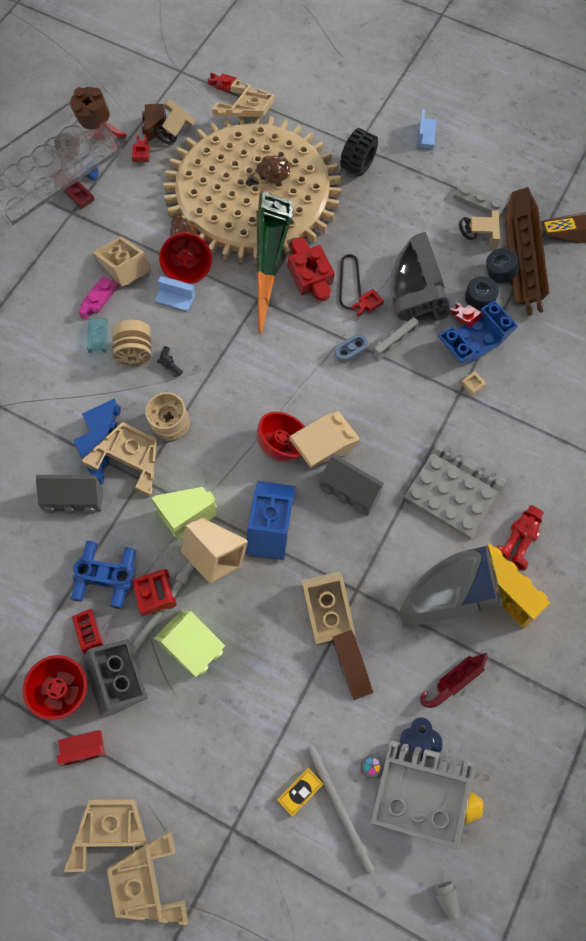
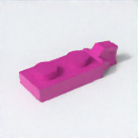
M102 276L81 303V308L78 311L80 317L87 320L92 312L99 313L118 288V284Z

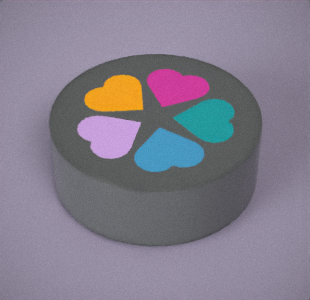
M376 755L366 756L361 763L363 774L369 778L379 776L383 770L382 760Z

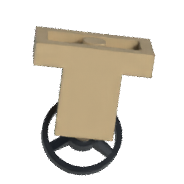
M168 99L163 107L170 114L164 123L158 124L155 131L157 137L163 143L172 145L176 142L177 134L185 123L190 127L196 119L171 99ZM160 133L163 134L164 137L168 138L170 141L165 140V139L160 135Z
M492 211L490 217L462 218L459 221L460 232L468 240L477 238L478 233H488L489 248L497 249L500 240L499 211ZM463 220L465 221V230H466V231H464V229H463V225H462ZM474 233V237H470L467 234Z

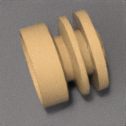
M123 320L113 326L112 357L114 361L125 366H139L150 361L152 357L150 344L151 329L148 324L139 320Z
M162 392L149 400L145 415L153 432L160 439L174 441L187 433L190 427V417L183 400L178 395L171 392Z

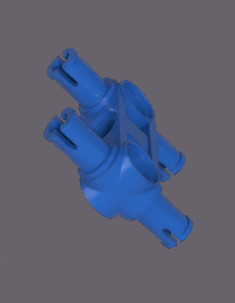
M86 541L82 557L73 566V581L75 584L70 599L82 602L86 586L89 584L114 589L110 606L122 609L125 594L133 585L132 580L134 579L135 570L132 566L136 550L125 547L122 561L119 565L94 560L98 544L94 541ZM83 568H89L86 574H80V571ZM121 575H128L125 581H119Z

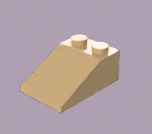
M122 236L92 252L112 279L122 287L131 284L135 279L143 277L151 271L145 252Z
M339 411L323 416L289 437V440L310 468L328 462L332 454L341 457L351 453L361 440Z
M338 571L301 580L315 643L331 641L333 636L352 630L353 634L356 635L341 572Z

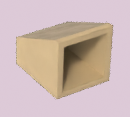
M201 518L186 525L181 553L211 584L241 568L248 541Z

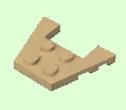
M236 79L230 86L231 92L242 95L234 105L217 102L212 108V115L264 117L275 102V95L261 89L256 91L251 88V85H242L241 81Z
M122 422L92 452L83 458L81 464L97 471L104 456L107 455L140 471L141 475L134 490L150 497L153 491L152 481L154 479L153 470L157 439Z
M90 799L88 801L64 872L86 871L87 847L133 846V852L148 844L135 799Z
M168 831L107 869L115 917L143 921L150 919L159 920L160 923L176 922L179 925H188L185 900L161 905L153 859L175 854L172 831Z

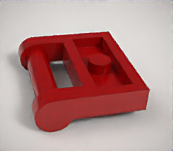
M161 569L132 580L139 612L142 617L163 609L176 607L177 603L172 595L169 583L170 575L167 569ZM156 581H161L165 599L159 600Z

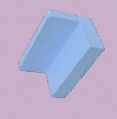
M422 109L417 148L434 149L436 120L425 119L424 109Z
M160 276L158 280L160 290L155 302L188 312L195 297L194 285Z

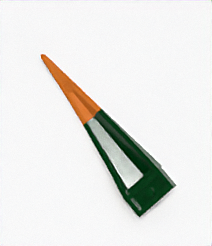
M264 191L259 194L258 211H256L259 334L263 332L270 295L293 211L292 201Z

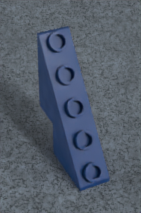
M115 398L82 413L90 430L89 433L74 439L82 459L92 452L117 427L116 418L120 416L121 405H117ZM107 455L104 456L97 471L87 467L90 475L97 476L100 485L104 483L103 471L109 462Z

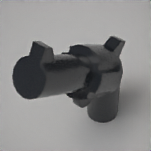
M164 346L157 363H161L166 369L173 371L175 377L182 375L183 370L174 364L172 356H168L170 348Z

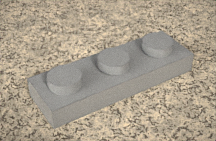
M463 183L460 184L453 198L490 215L492 211H499V217L507 202Z
M414 317L409 321L406 320L397 331H392L387 336V339L383 342L379 341L374 347L373 358L376 361L381 360L415 333L419 321Z

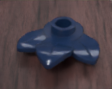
M424 717L413 720L411 727L405 729L400 736L401 747L402 744H408L411 747L412 754L416 747L422 749L420 761H422L425 749H431L436 752L442 751L443 743L440 734L432 729L430 721ZM420 725L425 726L426 729L424 732L418 731V727Z

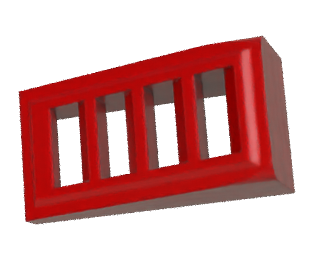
M92 609L72 616L81 651L86 654L88 649L104 645ZM90 618V621L79 624V622ZM92 626V628L87 629V630H85V631L82 632L83 629H86V628Z

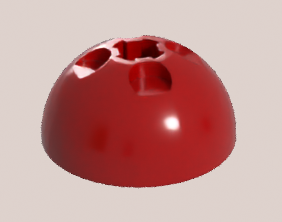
M179 232L170 236L163 243L159 254V262L162 271L168 278L187 284H194L202 280L210 271L212 253L206 241L197 234Z
M269 412L262 416L258 423V444L264 454L275 461L292 462L298 460L302 456L289 440V437L305 428V426L297 418L287 413Z
M53 655L41 659L28 671L23 683V698L26 706L34 715L46 720H59L72 715L85 700L88 687L86 674L80 664L70 657Z

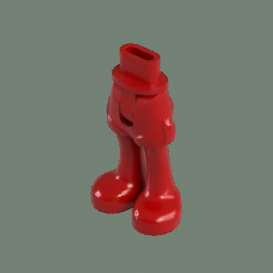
M530 505L528 510H525L520 518L513 522L511 526L512 533L504 546H496L502 552V556L508 561L519 538L522 539L516 553L510 560L516 565L518 571H525L527 569L528 561L524 558V555L531 542H535L540 535L539 528L544 512L533 505Z

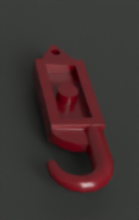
M487 653L474 657L469 655L443 676L437 684L440 694L433 700H425L428 691H424L420 696L422 706L435 708L451 695H456L485 671L484 666L488 659Z

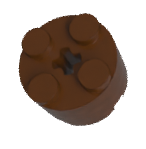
M78 87L74 90L70 100V107L76 120L83 128L97 129L100 127V124L108 121L110 110L99 88Z

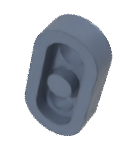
M356 334L337 345L335 349L336 359L340 362H348L365 352L368 346L367 338L364 335Z

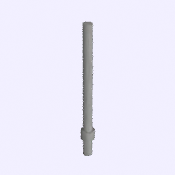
M188 562L182 573L179 572L175 578V583L171 587L173 597L176 596L182 585H186L189 575L195 568L190 562ZM166 609L154 612L131 646L134 656Z
M315 746L308 747L307 751L354 846L353 851L356 858L359 857L367 874L375 871L367 855L369 851L365 843L362 844Z

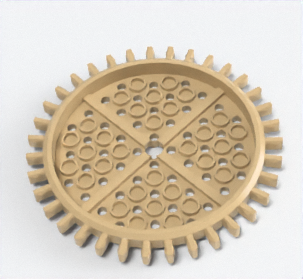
M239 116V125L231 126L229 119L224 118L225 128L218 130L217 126L212 122L210 123L211 134L206 135L201 129L197 130L198 138L200 139L197 143L189 137L186 138V143L190 150L186 151L180 147L177 148V155L183 158V160L170 159L171 168L178 169V171H165L167 180L176 181L175 183H163L164 192H176V194L164 196L165 204L178 203V205L168 208L169 217L181 214V217L192 221L197 235L210 243L209 248L212 254L219 247L223 249V260L226 261L230 252H237L239 263H243L245 253L253 254L254 262L257 264L256 211H258L259 194L262 191L293 202L291 219L293 224L289 226L282 249L287 258L290 256L289 246L292 245V241L295 238H304L306 236L315 243L317 235L312 230L316 228L323 233L327 231V225L320 221L321 218L331 222L334 221L335 213L327 211L326 208L338 210L339 201L329 199V197H341V188L329 186L340 185L341 175L329 176L328 174L336 173L338 165L337 163L325 165V163L332 161L331 151L320 155L319 152L323 151L324 143L321 141L312 146L310 143L313 141V133L310 132L304 138L300 137V125L291 132L287 130L288 120H284L281 127L274 126L273 116L269 117L267 124H260L259 117H254L253 123L245 124L244 117ZM274 155L285 157L290 163V174L287 179L270 183L268 179L262 180L264 177L256 173L257 165L262 162L263 157ZM250 178H253L259 184L249 187L247 182H249Z

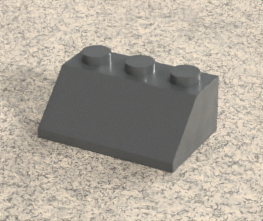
M332 454L319 483V487H321L323 492L333 494L340 502L348 503L357 512L367 515L370 514L379 500L384 485L383 482L335 454Z
M36 475L38 504L43 511L47 513H55L56 511L75 513L76 511H83L89 514L101 511L103 489L96 475Z
M129 639L88 649L83 659L101 717L125 710L148 698Z

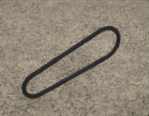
M346 254L345 256H343L341 260L339 301L342 307L352 310V307H348L344 305L342 302L344 259L346 257H353L356 260L358 291L360 297L362 295L360 285L358 258L355 255Z

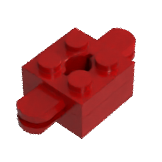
M303 237L295 238L291 245L294 255L288 256L287 268L301 296L313 292L317 301L324 302L330 297L331 289L329 285L333 284L335 273L321 245L310 248Z

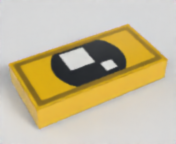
M307 768L277 801L293 817L319 790L323 783Z

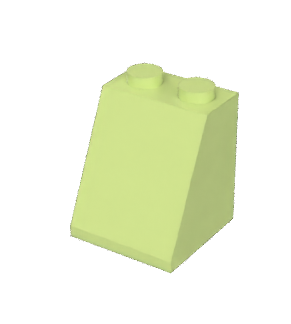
M203 487L152 497L157 513L177 541L184 538L186 525L201 518L209 521L217 516V505L214 502L216 499L210 491L206 492Z
M181 609L153 638L195 677L204 674L209 667L208 664L213 659L219 658L223 653L222 649L225 647L190 610Z

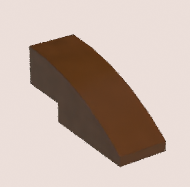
M349 630L333 636L332 643L353 700L372 694L371 683L353 631Z

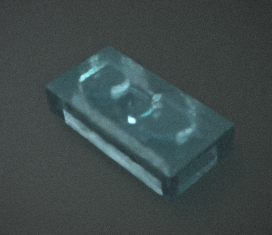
M89 318L88 353H107V318Z

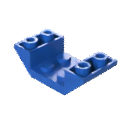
M496 300L481 308L482 318L471 327L464 325L456 330L452 326L438 335L440 340L460 363L476 361L498 347L518 327Z
M263 481L257 482L246 540L248 543L245 555L278 560L285 559L287 535L296 486Z

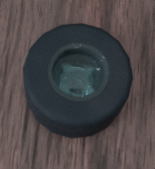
M499 248L492 251L486 259L489 277L499 283L514 279L519 271L516 253L508 248Z
M475 277L467 286L465 301L467 305L481 311V308L497 299L499 287L489 277Z

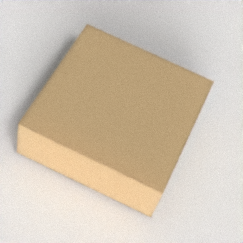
M475 371L460 382L471 396H474L487 385Z

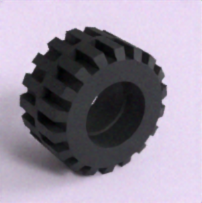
M361 128L355 129L347 139L342 150L340 167L357 176H362L368 170L378 148V137Z

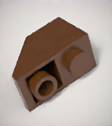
M145 104V111H142V120L145 122V124H142V133L146 134L148 141L157 136L156 127L166 120L164 104Z

